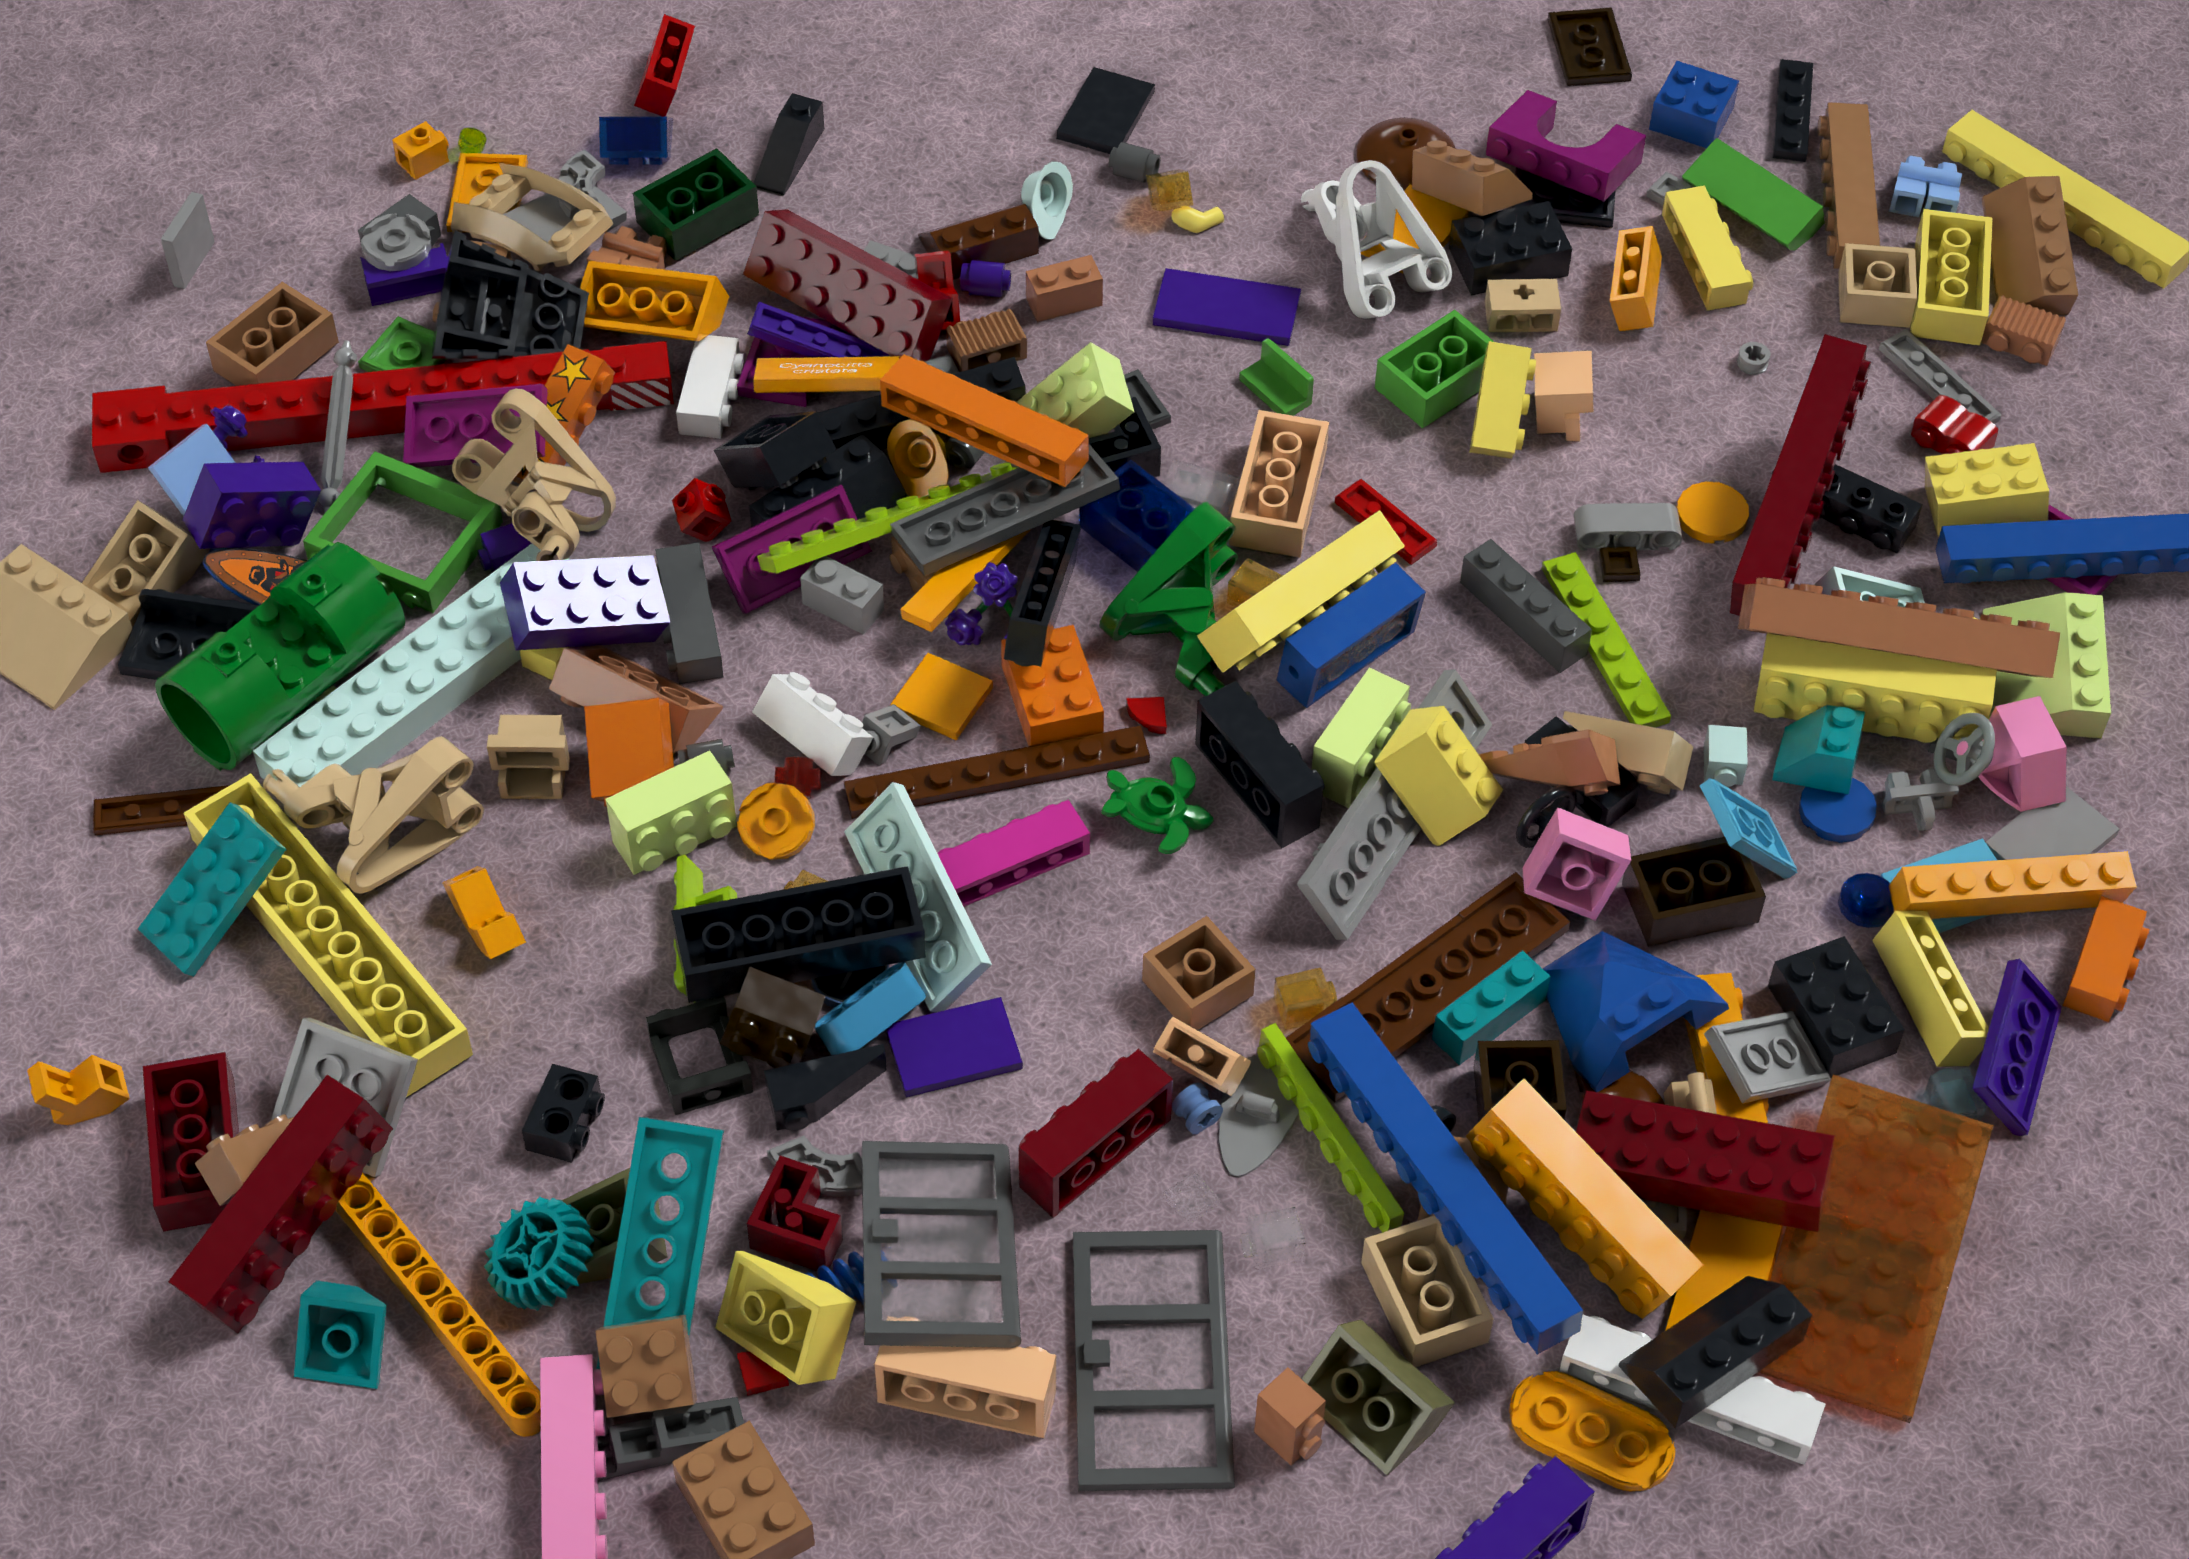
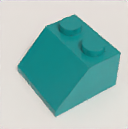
M1826 705L1785 726L1772 780L1849 794L1860 747L1865 711Z

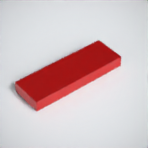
M1359 479L1335 496V504L1359 523L1380 510L1405 545L1404 548L1396 553L1410 565L1437 547V539L1364 480Z

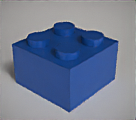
M1676 61L1654 101L1649 130L1707 148L1719 137L1734 109L1739 80Z

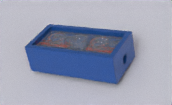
M1397 563L1392 564L1285 640L1276 680L1304 707L1308 708L1415 632L1426 591Z

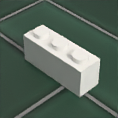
M708 335L701 341H695L676 411L679 434L721 439L724 426L730 427L732 421L730 401L737 400V384L739 380L736 377L737 374L742 373L746 360L745 353H740L739 338Z
M790 672V674H772L752 713L831 776L851 775L854 773L873 739V736L862 728L863 723L857 718L844 714L837 709V703L825 694L817 693L809 687L810 681L804 676L795 672Z

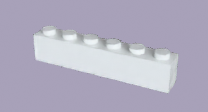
M1583 1314L1581 1330L1569 1338L1559 1372L1566 1373L1594 1387L1658 1410L1619 1367L1621 1360L1652 1339L1642 1332L1627 1331L1613 1326L1604 1318L1598 1316L1589 1317ZM1751 1376L1690 1418L1688 1422L1805 1465L1825 1403L1817 1401L1808 1393L1802 1391L1793 1392L1774 1385L1772 1381L1765 1377Z

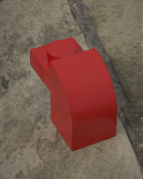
M948 250L914 254L916 279L953 298L941 330H946L949 325L953 327L956 323L961 322L958 293L953 285L951 253Z

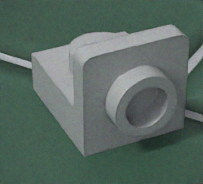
M895 704L864 715L862 728L873 736L865 755L877 765L885 763L891 747L916 738L921 725Z

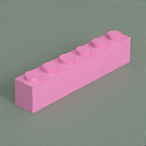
M593 1354L540 1358L542 1559H608L606 1535H599V1520L607 1519L606 1494L599 1493L598 1478L606 1477L605 1451H598V1436H605L606 1431L604 1410H597V1395H604L601 1370L596 1369Z

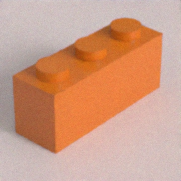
M2104 896L2100 897L2062 1006L2106 1022L2110 1021L2114 1009L2122 1012L2130 989L2123 987L2125 979L2133 980L2140 960L2133 957L2135 949L2142 951L2150 930L2142 927L2147 911Z

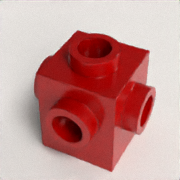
M694 478L672 499L676 520L682 533L708 542L714 539L732 521L725 501L726 497L721 488L715 484H708Z

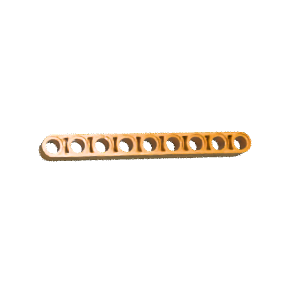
M362 1172L358 1182L349 1187L338 1201L336 1212L515 1434L523 1437L539 1433L541 1431V1393ZM363 1203H366V1204H367V1205H365V1206L362 1207V1208H356V1209L354 1208L355 1206H357V1205H359V1204H363ZM382 1232H390L384 1237H376ZM406 1260H413V1262L407 1266H400V1264ZM429 1289H437L433 1294L422 1295ZM453 1318L461 1319L459 1322L455 1324H445L448 1320H451ZM475 1348H486L479 1354H469ZM501 1377L510 1378L503 1384H493L496 1379ZM525 1407L535 1408L526 1415L517 1414L519 1410Z

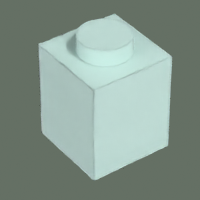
M1708 725L1704 742V782L1711 778L1726 787L1742 785L1748 765L1747 728Z

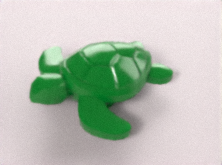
M1173 757L1170 762L1174 779L1172 786L1163 780L1151 777L1139 778L1128 782L1121 772L1116 770L1108 771L1106 776L1107 784L1114 792L1111 794L1110 800L1104 804L1101 813L1107 817L1120 815L1134 827L1148 833L1166 834V837L1158 847L1160 853L1173 854L1184 847L1188 842V827L1193 830L1207 829L1214 822L1212 815L1203 807L1185 804V800L1195 789L1196 776L1191 766L1180 757Z

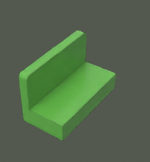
M1267 338L1262 341L1261 359L1239 372V380L1276 413L1294 416L1312 404L1314 378L1272 340Z

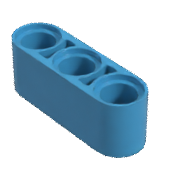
M900 962L883 971L816 1022L814 1029L831 1056L859 1050L920 1004L926 998V995L907 964Z

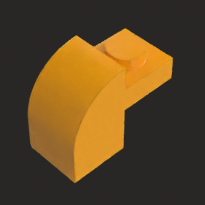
M94 1055L88 1057L70 1072L40 1061L27 1070L31 1084V1094L35 1103L50 1108L53 1122L56 1124L73 1125L109 1114L130 1099L122 1066Z

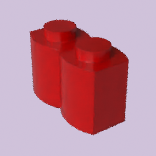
M1939 395L1915 417L1911 436L1924 448H1931L1941 454H1952L1993 448L1999 429L1987 418L1977 413L1968 412L1962 404L1953 398Z

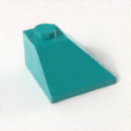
M316 1280L300 1297L294 1377L377 1389L380 1382L387 1304L358 1286Z

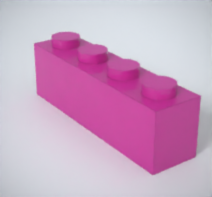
M1068 799L1056 805H1048L1041 811L1023 819H1014L1005 826L989 833L978 834L970 841L953 848H944L937 854L963 907L1090 854V832Z

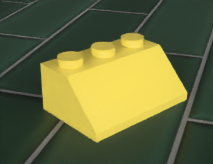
M1445 706L1410 709L1374 761V764L1431 843L1440 846L1486 817L1503 791L1498 781Z

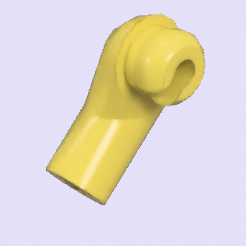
M1184 205L1176 207L1171 215L1175 224L1193 233L1203 232L1224 222V215L1219 207L1200 212Z

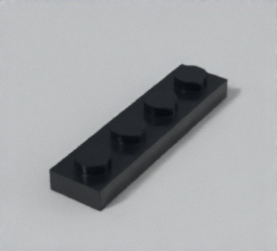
M1780 59L1772 158L1806 162L1809 141L1813 63Z

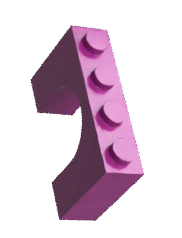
M1527 90L1489 127L1486 148L1487 156L1602 201H1605L1642 163L1646 139L1645 134L1615 124L1602 139L1590 146L1565 147L1554 144L1544 137L1554 127L1557 101Z

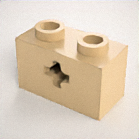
M1557 279L1488 280L1485 296L1488 332L1558 331L1561 304Z

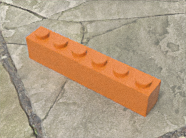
M903 354L880 379L881 405L1063 487H1066L1089 461L1088 434L1056 421L1045 414H1040L1024 407L1015 401L992 393L983 387L969 383L953 374L928 365L924 361Z

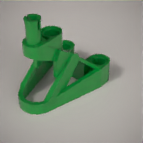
M1204 502L1196 507L1177 526L1111 602L1099 624V627L1114 641H1119L1129 634L1145 635L1171 632L1183 643L1176 666L1175 678L1187 689L1193 690L1196 688L1204 696L1226 685L1212 674L1218 666L1197 635L1217 622L1214 612L1213 586L1231 571L1238 559V555L1226 545L1235 531V525L1208 502Z

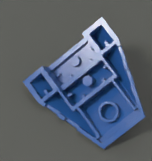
M1601 931L1542 968L1551 976L1546 997L1556 1019L1561 1037L1564 1040L1572 1066L1595 1092H1599L1630 1072L1625 1054L1627 1050L1679 1017L1683 1016L1695 1029H1698L1729 1009L1728 1003L1705 980L1604 931Z

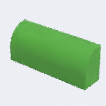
M1718 138L1707 147L1682 175V179L1693 187L1705 185L1710 198H1714L1717 203L1791 251L1797 250L1812 238L1825 223L1822 205Z

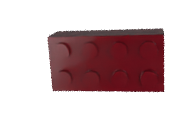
M1139 1048L1129 1057L1118 1059L1112 1065L1109 1073L1101 1080L1090 1082L1074 1102L1069 1106L1063 1105L1059 1107L1047 1124L1038 1131L1032 1130L1024 1136L1018 1146L1019 1187L1054 1218L1171 1121L1173 1078Z
M226 1052L142 1066L153 1207L161 1228L165 1232L213 1223L227 1204L222 1206L218 1204L195 1163L208 1152L206 1146L211 1141L225 1134H229L230 1138H234L239 1133L235 1082Z

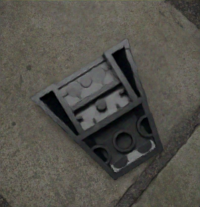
M456 230L454 231L434 331L432 359H491L564 352L567 344L580 349L589 292L546 272L542 275L528 268L529 264L518 259L512 261L495 253L496 249L484 243L480 246L467 240L466 235Z

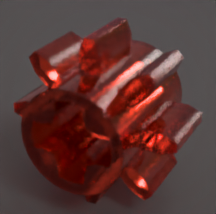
M787 757L785 758L784 767H775L774 783L794 786L807 799H811L812 789L821 790L822 772H820L819 768H813V759Z

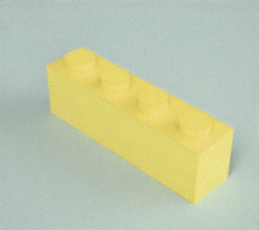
M1705 185L1666 192L1662 216L1707 311L1746 304L1749 291L1753 288L1752 275L1749 270H1745L1741 262L1740 250L1737 246L1733 245L1729 237L1728 225L1726 222H1722L1715 199L1710 198Z
M1895 911L1872 941L1936 1066H1969L1983 1050L1989 1027L1928 912Z

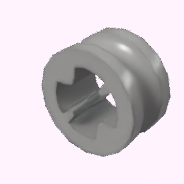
M1745 343L1740 347L1737 365L1741 371L1750 375L1764 373L1768 368L1771 356L1770 350L1762 343ZM1756 356L1758 358H1756V361L1750 360L1751 357Z

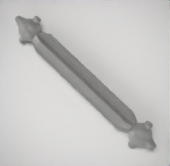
M348 340L344 341L333 359L338 367L333 373L321 474L324 489L321 490L318 497V502L323 507L324 514L340 495L337 489L342 483L353 387V375L350 368L354 366L357 355L352 351L350 341Z

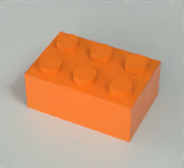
M1074 625L1053 629L1041 667L1035 665L1021 666L1014 661L1005 660L1006 639L1001 640V666L1028 747L1104 732V710Z

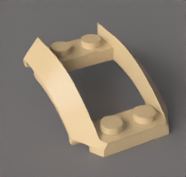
M499 163L503 175L496 177L485 191L473 197L470 204L454 202L451 230L453 234L455 230L460 233L462 231L470 232L472 238L485 240L504 247L531 263L534 270L540 271L550 262H554L556 267L570 265L613 225V222L599 202L574 186L530 168ZM531 189L556 196L581 210L574 215L573 219L563 229L555 232L548 242L523 225L503 215Z

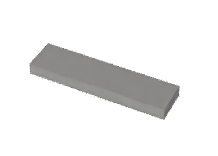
M1907 329L1880 343L1879 350L1933 400L1939 395H1945L1958 401L1968 412L1977 413L1990 420L1993 424L2000 421L2001 413Z

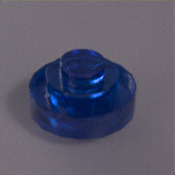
M1871 873L1855 874L1848 878L1842 885L1839 893L1838 905L1841 913L1848 921L1857 926L1874 928L1884 925L1894 913L1889 891L1890 882L1879 875Z

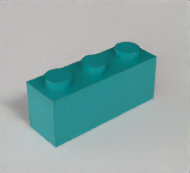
M1521 951L1435 1016L1432 1040L1458 1065H1461L1476 1053L1478 1041L1494 1040L1546 1000L1551 976L1524 951Z

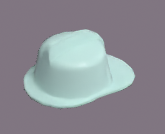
M1050 162L1041 171L1030 174L1022 186V204H1026L1039 226V235L1044 239L1055 238L1064 221L1066 210L1072 197L1073 183L1071 174L1061 162Z

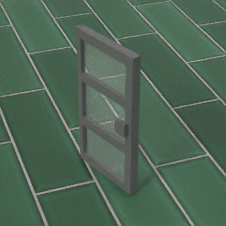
M862 1141L864 1345L1004 1348L1019 1346L1021 1344L1009 1147L1005 1144Z
M1219 1230L1073 1232L1078 1491L1233 1489L1235 1487L1222 1232Z

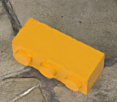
M1653 226L1619 230L1610 293V304L1619 331L1638 330L1654 326L1662 255Z

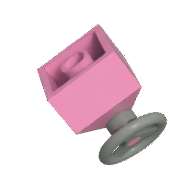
M2040 696L1995 706L1989 720L1979 713L1963 714L1951 721L1941 733L1934 751V767L1938 777L1943 782L1949 785L1960 786L1979 777L1991 791L2020 812L2066 801L2067 747ZM1976 724L1979 726L1968 737H1963L1959 740L1953 738L1966 725ZM1947 749L1953 751L1954 756L1957 758L1956 774L1949 772L1946 767L1945 757Z

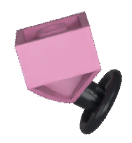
M1560 785L1538 797L1523 814L1517 826V842L1525 848L1534 847L1523 866L1524 893L1596 921L1631 862L1629 837L1627 834L1573 814L1577 803L1576 791L1570 786ZM1538 825V833L1528 836L1530 826Z

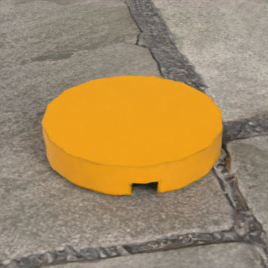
M1705 481L1693 484L1682 492L1677 501L1676 508L1678 509L1681 529L1690 537L1704 543L1715 544V541L1724 540V543L1732 541L1743 533L1748 523L1749 505L1743 495L1733 487L1720 482Z
M766 783L752 790L742 801L739 809L740 814L737 828L743 843L756 855L770 860L787 859L799 853L810 841L815 828V815L809 800L797 788L788 784Z

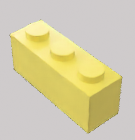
M1489 341L1485 352L1470 453L1512 459L1515 450H1522L1525 429L1519 428L1521 415L1527 416L1531 394H1525L1526 380L1533 381L1536 360L1530 359L1532 348Z

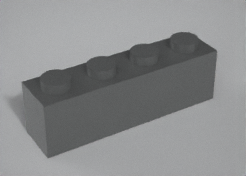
M1492 539L1464 556L1460 583L1559 673L1587 655L1592 628Z
M692 543L655 549L656 567L670 618V624L662 633L664 644L672 643V649L666 650L669 672L677 671L679 684L724 677L700 544Z

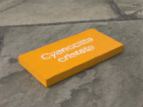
M899 356L757 358L754 374V392L881 391L880 379L899 360Z

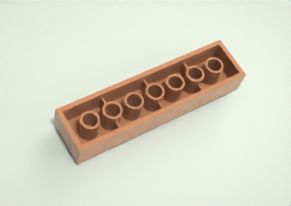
M1765 577L1757 578L1756 584H1745L1738 629L1962 663L2030 677L2053 678L2060 632L2049 631V623L2018 620V625H2011L2012 617L1994 614H1981L1980 619H1973L1974 611L1943 608V613H1936L1937 605L1906 602L1905 607H1899V599L1869 596L1868 601L1860 600L1861 593L1831 590V595L1822 594L1823 587L1800 583V585L1794 584L1793 589L1784 588V580Z

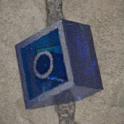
M599 117L600 158H609V165H629V158H642V165H663V158H671L673 118Z

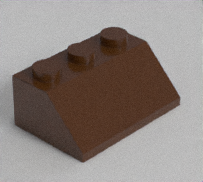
M1026 204L1009 206L918 234L927 253L949 250L951 253L953 280L960 278L962 264H970L972 260L1006 264L1039 254V226Z

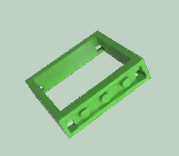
M375 451L303 540L307 559L309 560L328 544L330 546L335 544L332 542L378 485L469 521L470 523L426 580L362 555L380 572L376 578L384 586L387 595L394 592L397 598L402 600L408 607L414 609L417 606L434 613L477 557V550L483 549L480 534L499 528L503 523L500 505L474 494L464 486Z

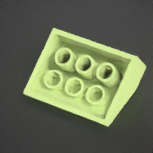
M2064 592L1983 609L1982 614L1984 615L1994 614L2012 617L2011 625H2018V620H2031L2049 623V631L2060 632L2053 678L2030 677L1997 671L1990 717L1995 706L2040 696L2060 735L2101 739L2111 715L2103 596Z

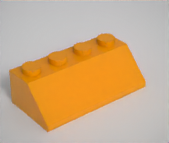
M588 261L580 289L589 292L583 327L691 341H701L720 327L729 299L728 293L717 276Z

